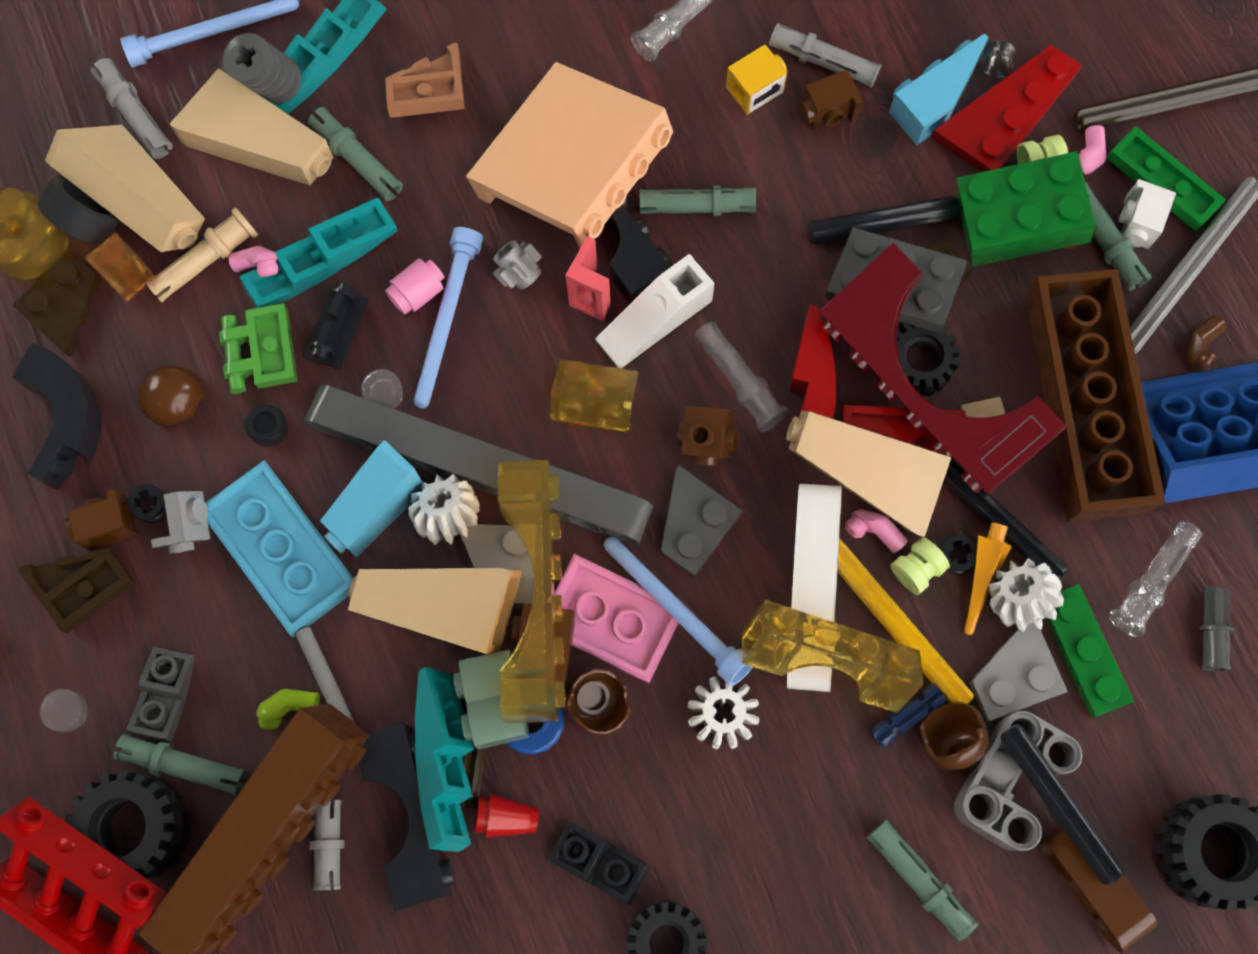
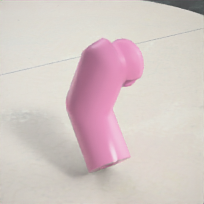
M1100 125L1090 126L1085 130L1086 148L1078 154L1082 172L1085 175L1093 173L1103 165L1107 156L1105 129Z
M254 246L229 255V264L234 272L257 267V274L260 277H269L276 275L279 271V267L276 264L278 259L276 253L262 246Z
M859 509L851 513L852 517L845 522V529L852 537L861 538L865 535L866 531L876 534L892 553L902 549L908 541L884 514Z

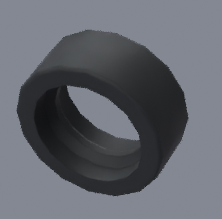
M64 176L52 178L38 200L39 210L54 226L66 234L92 245H104L107 243L121 222Z

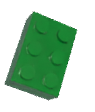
M1078 151L957 178V198L960 204V216L972 267L1091 242L1095 221Z

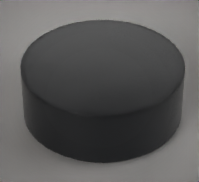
M264 404L253 408L248 413L245 420V430L256 444L269 447L278 444L284 439L288 431V422L284 414L277 407Z

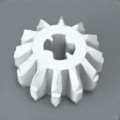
M437 474L435 482L431 484L421 481L422 492L411 493L412 505L408 507L409 517L412 523H414L416 532L422 538L428 537L434 545L443 538L452 545L454 536L460 534L467 537V527L478 525L476 514L480 511V504L477 496H474L472 486L467 481L460 482L454 474L445 481Z
M1028 558L1023 566L1018 567L1016 563L1010 561V571L996 570L998 582L989 584V593L992 597L990 599L991 608L994 613L999 615L1002 623L1007 627L1016 623L1017 628L1024 633L1028 625L1034 623L1037 628L1042 630V619L1056 620L1057 612L1055 608L1063 606L1064 598L1060 592L1062 588L1060 579L1055 574H1052L1050 567L1045 563L1036 567L1034 561Z
M712 677L709 680L711 694L700 685L695 689V693L704 703L695 700L688 702V709L701 713V715L691 717L688 720V724L690 727L704 724L705 727L697 735V739L700 742L705 740L711 732L715 735L712 741L713 749H719L722 736H726L730 749H734L737 747L735 731L745 740H749L752 737L750 730L742 723L757 725L759 723V717L746 713L747 710L756 708L759 703L757 699L743 701L742 698L750 689L747 684L741 686L736 693L732 691L733 686H729L726 682L725 689H720L718 679ZM716 703H720L721 707L727 703L733 708L730 712V717L733 719L732 722L727 723L726 719H723L722 723H719L714 719L717 712L714 707Z

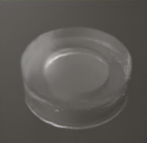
M379 369L365 377L362 382L361 392L365 399L395 408L402 400L403 386L395 373L386 369Z
M55 690L43 700L40 707V718L43 724L50 730L62 733L72 732L79 728L86 719L88 712L86 700L81 694L72 690Z

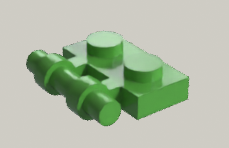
M284 303L245 310L247 325L238 326L237 317L234 315L221 317L222 330L219 332L220 346L225 348L226 363L223 365L224 379L229 381L230 393L241 394L246 392L245 378L249 375L254 376V384L258 389L298 382L289 312ZM249 342L251 358L242 359L240 346Z

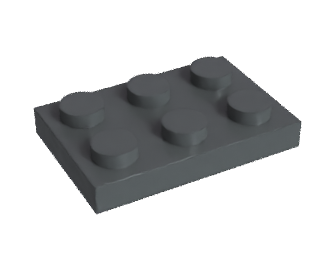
M853 228L827 288L826 299L831 301L894 242L924 275V278L916 285L906 300L899 321L941 334L965 272L967 260Z

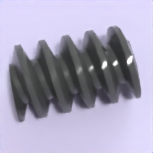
M252 33L238 35L228 43L224 50L223 65L229 76L273 103H285L298 93L302 77L299 66L292 58L259 35Z

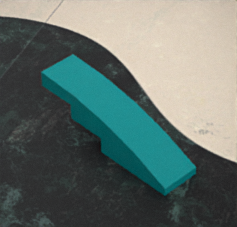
M341 0L333 13L326 8L306 37L303 38L297 34L284 52L299 66L302 77L298 93L285 103L269 102L285 113H291L339 68L362 42L387 8L377 0Z
M379 198L308 228L309 237L276 251L275 253L278 258L276 264L279 267L276 275L260 277L257 274V269L241 275V284L255 308L281 304L303 293L361 258L396 233L397 226Z
M424 667L418 672L415 708V761L420 806L429 849L460 852L471 845L460 804L473 797L462 757L474 750L472 740L466 741L461 723V715H464L460 699H458L453 674Z

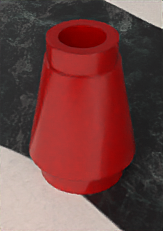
M490 794L489 798L478 797L474 832L485 833V838L527 833L536 834L539 808Z

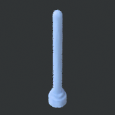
M273 0L147 39L144 35L137 37L136 34L120 38L128 62L134 68L147 64L146 59L153 58V53L294 11L299 7V1Z
M455 227L451 236L450 246L452 247L451 253L454 255L414 397V404L419 409L428 407L468 263L469 260L474 259L475 254L480 253L483 235L470 228Z
M608 537L605 539L604 549L716 659L717 673L729 686L739 683L751 671L754 661L742 649L736 650L733 646L727 647L617 538Z

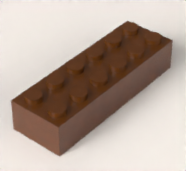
M1118 269L1038 276L1025 294L1044 400L1047 406L1067 426L1064 431L1052 440L1067 523L1147 515L1166 502Z
M331 704L300 708L138 935L161 954H211L215 950L219 953L222 952L236 936L238 930L234 926L242 914L245 916L250 914L263 898L264 894L260 889L267 879H274L288 863L289 857L286 853L294 841L297 843L301 842L313 828L315 821L312 819V816L320 805L325 807L338 793L341 785L337 781L346 768L352 770L363 758L367 750L363 747V744L370 734Z

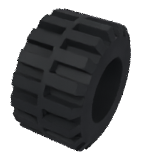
M128 771L118 772V775L108 773L99 777L100 783H88L83 788L87 795L85 797L75 796L71 805L76 810L74 814H66L65 822L71 824L72 827L147 879H156L164 874L163 868H172L178 861L174 856L175 852H184L187 842L181 841L182 833H190V823H183L182 816L188 815L189 811L187 805L178 803L182 798L178 790L170 789V783L164 779ZM134 802L144 814L146 828L143 839L138 847L131 853L124 855L116 849L112 842L111 824L116 813L123 806Z
M1226 794L1191 797L1189 800H1182L1174 804L1176 810H1167L1162 816L1167 824L1157 825L1155 835L1161 837V844H1153V852L1161 854L1162 862L1156 863L1159 873H1168L1170 876L1164 882L1170 889L1180 890L1179 897L1187 902H1196V906L1224 910L1254 907V901H1258V806L1248 807L1249 800L1241 797L1231 798V795ZM1213 825L1219 827L1228 835L1234 848L1233 865L1229 872L1220 879L1208 870L1201 855L1203 836Z

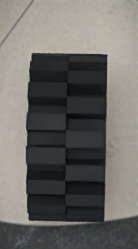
M905 323L897 331V346L902 367L911 384L921 395L923 392H926L927 396L934 395L937 389L940 392L946 386L959 366L960 359H957L960 354V347H954L957 339L954 334L949 337L945 335L948 330L945 326L940 334ZM917 345L929 348L936 358L935 367L928 371H918L912 368L906 358L907 350Z
M671 901L653 903L641 910L631 923L627 937L628 954H652L649 947L650 936L656 928L662 925L674 926L682 933L684 948L681 954H706L707 938L705 929L698 917L684 905Z

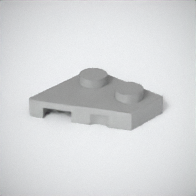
M486 524L468 526L467 537L462 535L460 537L471 559L473 568H517L523 570L512 609H523V604L533 605L538 540L537 526Z
M1030 623L1024 633L1017 629L1009 640L992 656V659L969 682L985 722L1068 692L1043 634L1034 623Z

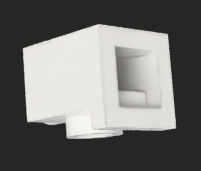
M1138 179L1126 195L1124 200L1125 206L1119 217V222L1124 224L1121 231L1126 240L1130 239L1135 247L1149 249L1163 232L1176 192Z

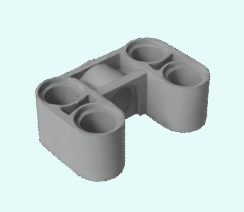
M1018 711L1001 718L989 737V744L983 758L971 766L969 775L954 802V812L961 823L1008 851H1028L1036 847L1042 836V828L1038 818L1012 802L1014 795L1011 794V791L1021 775L1022 769L1001 741L1000 735L1010 728L1014 721L1021 723L1057 776L1075 771L1081 765L1083 758L1082 749L1073 737L1030 712ZM1052 744L1058 745L1064 752L1065 760L1061 767L1053 764L1049 758V749ZM974 795L980 796L987 806L986 814L980 820L975 818L969 810V802ZM1012 819L1019 820L1025 828L1024 838L1019 843L1014 842L1008 834V826Z

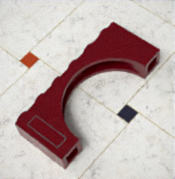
M893 242L819 311L826 318L821 325L837 342L844 338L853 347L849 356L864 372L870 367L881 378L876 385L892 402L896 398H900L909 408L904 413L905 417L919 432L927 428L937 440L932 446L939 454L951 457V460L955 458L965 469L960 476L976 494L983 489L989 495L1064 431L1067 426L1039 396L1009 413L992 417L973 418L951 414L934 406L914 388L906 376L900 361L897 331L904 304L916 285L924 278V275Z

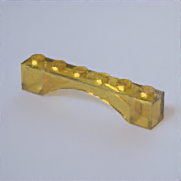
M549 460L498 462V503L501 514L516 531L527 549L534 577L533 602L526 629L513 654L500 669V711L505 723L558 721V708L566 706L565 681H557L556 664H564L563 637L556 638L555 622L563 621L562 595L554 594V580H562L561 554H553V540L561 539L560 514H552V500L560 499L559 475H551Z

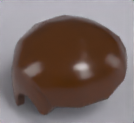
M160 366L149 372L139 386L138 398L140 409L155 424L175 426L195 416L198 403L205 399V391L201 379L192 371L183 367Z
M590 668L575 675L565 692V706L570 720L586 733L608 735L621 729L631 714L632 707L628 701L626 684L608 669Z
M963 702L948 703L936 708L927 715L920 725L926 754L933 764L942 769L951 771L970 767L983 758L989 744V734L980 712L975 707Z

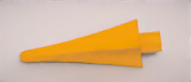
M991 523L987 538L978 535L972 595L964 632L967 635L974 633L979 615L989 594V584L994 583L996 570H1000L1012 547L1004 542L1008 529L1007 526Z

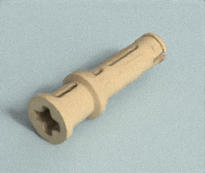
M236 207L231 210L232 215L214 229L207 228L203 234L205 238L150 281L145 282L162 303L218 258H229L232 250L247 238L258 236V233Z

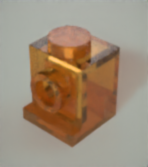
M116 232L85 257L126 302L146 286L145 282L150 281L156 276Z

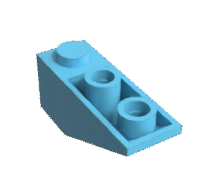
M983 34L973 42L971 40L964 41L955 49L952 56L943 62L940 59L934 61L925 69L923 75L914 81L911 79L904 81L893 92L894 98L889 114L916 145L932 136L933 131L950 119L989 38L986 34Z

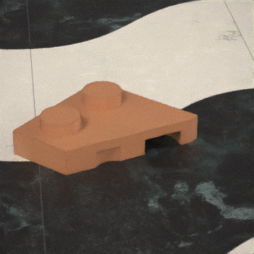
M458 43L446 46L448 53L431 62L425 57L414 63L409 69L400 70L385 78L387 109L390 118L465 109Z

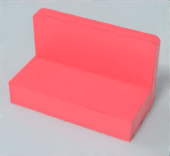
M587 236L565 275L569 306L604 322L611 310L609 278L597 273L596 241Z

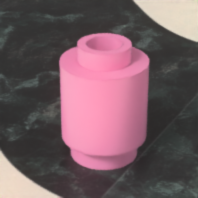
M418 258L390 280L391 286L384 290L394 306L403 315H406L411 310L416 312L441 292L444 288L440 281L445 277L433 261L428 260L425 263Z

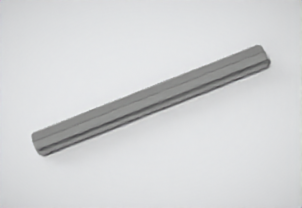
M1247 177L1132 323L1130 332L1135 355L1258 198V181L1255 177Z

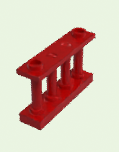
M29 796L0 817V832L14 841L10 857L0 864V909L62 954H149L146 949L134 942L132 938L136 928L139 929L150 919L168 894ZM30 853L49 866L46 878L27 866ZM65 878L85 891L81 903L62 891ZM100 903L121 916L117 928L97 915Z

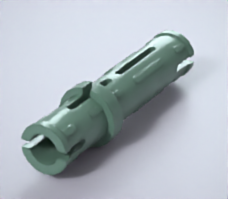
M325 107L316 109L315 112L325 122L321 124L311 114L308 119V125L326 139L330 150L336 156L341 155L372 185L385 201L394 199L396 196L386 187V184H389L399 194L403 188V183L356 140L355 132L349 127L344 128Z
M1085 182L1095 221L1092 236L1104 252L1103 259L1108 265L1112 264L1115 269H1118V273L1128 290L1133 291L1136 289L1135 285L1137 288L1141 287L1152 276L1133 251L1135 246L1130 239L1126 240L1120 233L1115 223L1093 194L1088 183Z
M713 185V189H640V214L713 213V216H721V213L731 212L756 213V187L730 189L721 188V185Z
M127 734L121 735L115 747L122 748L121 752L115 750L113 753L115 761H122L146 768L151 775L157 777L162 774L170 775L224 791L233 796H238L244 786L240 779H246L247 776L246 769L235 768L174 750L171 744L166 742L154 744L130 737Z
M887 819L866 837L923 902L921 904L922 908L927 913L931 911L947 928L956 942L965 939L974 931L979 923L951 893L953 891L952 887L948 883L943 884Z

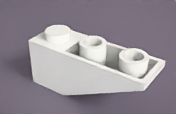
M688 254L659 275L595 340L620 370L711 303L714 282L694 258Z

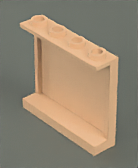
M555 62L466 175V178L480 200L491 204L497 197L572 234L579 248H581L587 236L595 239L600 235L604 224L613 212L624 203L628 192L637 180L646 174L649 164L658 152L667 146L674 132L664 107Z

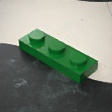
M1136 126L1107 156L1111 163L1133 181L1137 182L1140 179L1176 192L1170 211L1195 232L1226 201L1223 196Z
M1078 584L1060 591L1064 601L1063 606L1055 608L1057 612L1056 620L1045 618L1090 717L1094 718L1135 702L1080 585Z

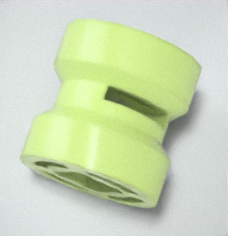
M1060 135L1045 137L1040 143L1035 141L1019 143L1016 151L1017 164L1066 154L1068 149L1063 137Z
M921 537L911 546V552L907 556H899L890 567L896 578L905 588L913 594L919 595L929 586V580L933 576L940 577L950 568V564L943 552L933 542L925 537Z

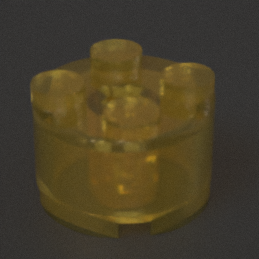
M7 188L0 193V270L8 277L17 281L33 278L39 280L70 251L67 247L70 235L54 226L43 216L38 208V200L40 199L38 196L20 191L17 188Z

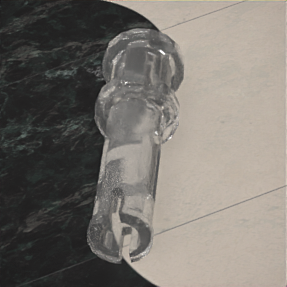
M679 0L668 11L659 10L647 27L642 31L636 30L631 35L634 48L644 59L653 61L658 57V51L669 41L675 42L680 38L682 28L713 0Z
M715 321L705 324L696 332L694 337L737 392L736 401L740 406H746L758 422L756 427L760 433L773 428L788 415L789 410L785 405L780 406L767 389L769 386L768 382L761 377H756L735 348L723 335Z
M1179 521L1146 573L1141 579L1130 583L1127 588L1129 594L1119 609H1113L1109 614V620L1113 625L1131 636H1143L1146 631L1145 623L1153 611L1161 609L1165 603L1164 592L1167 586L1175 577L1193 547L1203 536L1198 527L1187 521Z

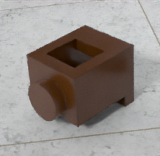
M844 70L805 85L803 99L799 104V108L804 122L807 125L811 124L814 130L825 125L827 127L838 125L846 117L849 118L851 123L857 121L863 99L848 70Z
M116 489L106 491L108 499H89L84 501L80 508L68 511L69 518L65 519V528L73 542L92 551L138 536L134 517L128 509V498Z

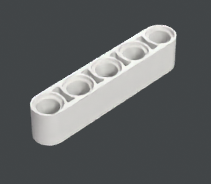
M799 484L787 689L830 692L842 486Z

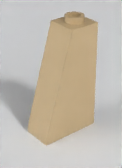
M219 68L169 124L181 143L189 148L309 186L317 177H321L327 172L331 165V160L334 158L326 139Z
M123 125L60 129L56 131L45 159L53 169L160 252L192 247L198 238V232L205 218Z
M801 410L799 417H793L786 437L788 441H791L790 451L904 529L925 537L951 457L809 411Z
M517 568L359 569L358 575L354 577L349 587V598L351 600L348 610L484 654L500 652L523 570Z

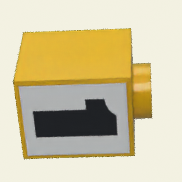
M763 45L728 67L726 88L748 115L784 92L787 67L779 55H773L769 48Z

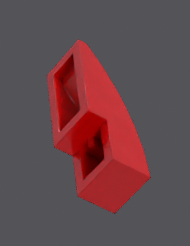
M810 305L805 319L789 392L804 395L801 410L833 419L836 405V371L833 350L828 332L821 325L824 320L818 306Z

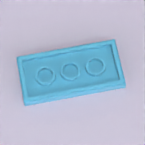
M265 460L206 502L208 524L293 638L296 632L310 626L349 596V587L354 577Z

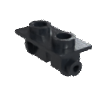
M339 283L337 288L331 287L303 356L304 359L341 370L369 299L353 294L354 288L346 283Z

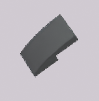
M153 646L138 683L142 692L126 729L130 736L171 744L190 686L195 662L193 655Z

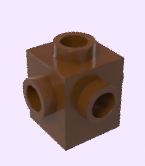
M685 405L684 422L679 424L677 431V444L679 447H682L681 455L694 456L693 464L718 466V458L731 459V451L736 450L739 436L738 428L734 426L735 411L726 408Z

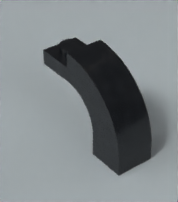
M31 343L12 378L29 391L48 399L53 412V423L48 438L27 474L41 483L58 490L62 482L71 476L77 455L92 461L101 436V411L92 387L79 372L57 354Z

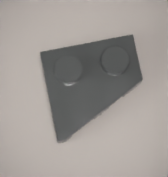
M679 465L675 472L661 555L694 578L740 518L743 511Z

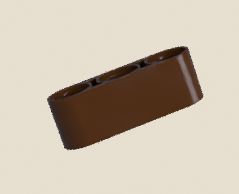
M1063 828L1040 844L1044 854L1102 935L1118 952H1125L1158 927L1154 915L1125 875L1112 884L1106 885L1101 883Z

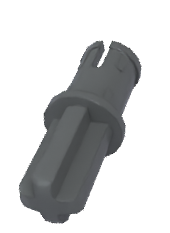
M1214 586L1204 589L1203 625L1199 626V632L1203 633V670L1217 672L1231 670L1230 634L1235 633V628L1230 627V590L1224 587Z

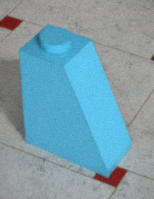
M384 440L375 449L320 520L329 530L324 537L341 554L348 549L354 556L358 557L412 504L411 493L422 492V480L414 467L387 441Z

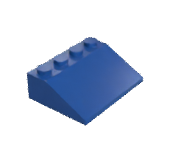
M1258 362L1141 382L1166 503L1258 488Z

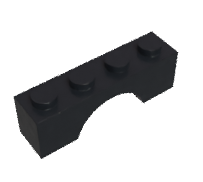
M625 200L604 225L614 233L619 242L618 250L609 263L610 280L630 305L659 275L672 267V262L661 247L658 249L654 247L649 240L650 233L640 218L633 219L627 211L628 204Z
M401 723L370 732V736L363 744V747L367 749L366 753L359 762L362 778L368 782L384 784L394 790L402 799L409 819L408 834L403 848L391 862L384 866L394 912L452 895L450 885L456 884L450 858L443 859L441 850L429 849L419 798L415 761V731L411 732L410 726Z

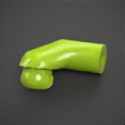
M281 689L260 703L256 712L259 718L258 724L264 730H275L282 723L281 717L291 710L298 711L302 707L319 705L320 695L316 692Z

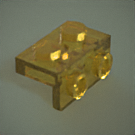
M560 359L551 391L550 418L555 421L627 432L630 426L631 410L639 371Z

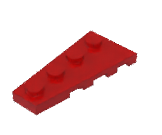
M1050 45L933 131L931 138L981 172L1003 168L1017 151L1019 143L1025 141L1076 77L1082 64L1053 45Z

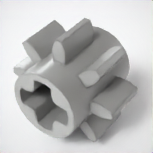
M515 240L510 241L494 256L493 260L499 268L493 272V275L504 287L509 286L512 289L516 285L519 289H524L539 277L541 269L536 262L542 256L531 243L526 244L522 242L519 245Z

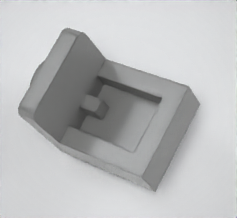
M179 491L164 494L170 536L152 539V548L168 547L169 554H176L195 550V542L210 540L207 522L208 508L204 502L203 491Z

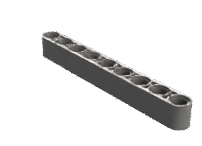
M328 385L319 386L304 419V423L316 431L373 452L385 440L412 466L445 478H449L454 474L460 482L467 481L475 489L599 534L615 537L619 541L628 544H640L654 507L647 500Z

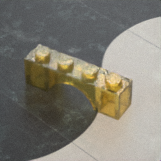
M764 600L743 629L742 664L779 676L809 666L835 668L847 673L857 682L859 701L898 713L923 685L920 650L768 600Z

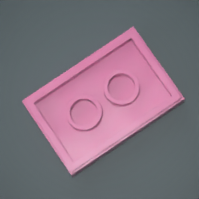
M576 554L573 555L547 606L575 611L573 647L648 684L679 624L642 586Z

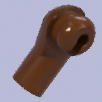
M1211 316L1191 333L1186 356L1191 368L1197 367L1200 371L1207 372L1215 365L1216 353L1209 351L1208 348L1210 343L1226 330V322L1221 317Z

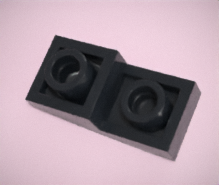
M570 821L548 860L628 905L632 904L651 866Z

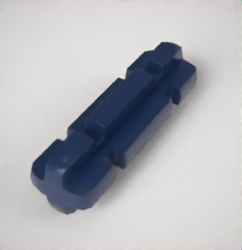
M930 683L918 693V697L913 696L889 714L887 721L882 720L870 729L871 737L881 748L887 747L897 739V734L902 735L929 714L928 710L933 711L943 704L946 700L943 692L934 683Z

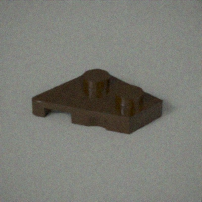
M68 251L12 306L70 357L76 349L73 340L80 324L85 325L90 312V302L95 298L102 280L72 252Z
M109 548L91 551L81 557L72 555L57 558L56 562L38 566L32 564L23 565L18 569L60 631L67 634L136 584V581L116 553Z

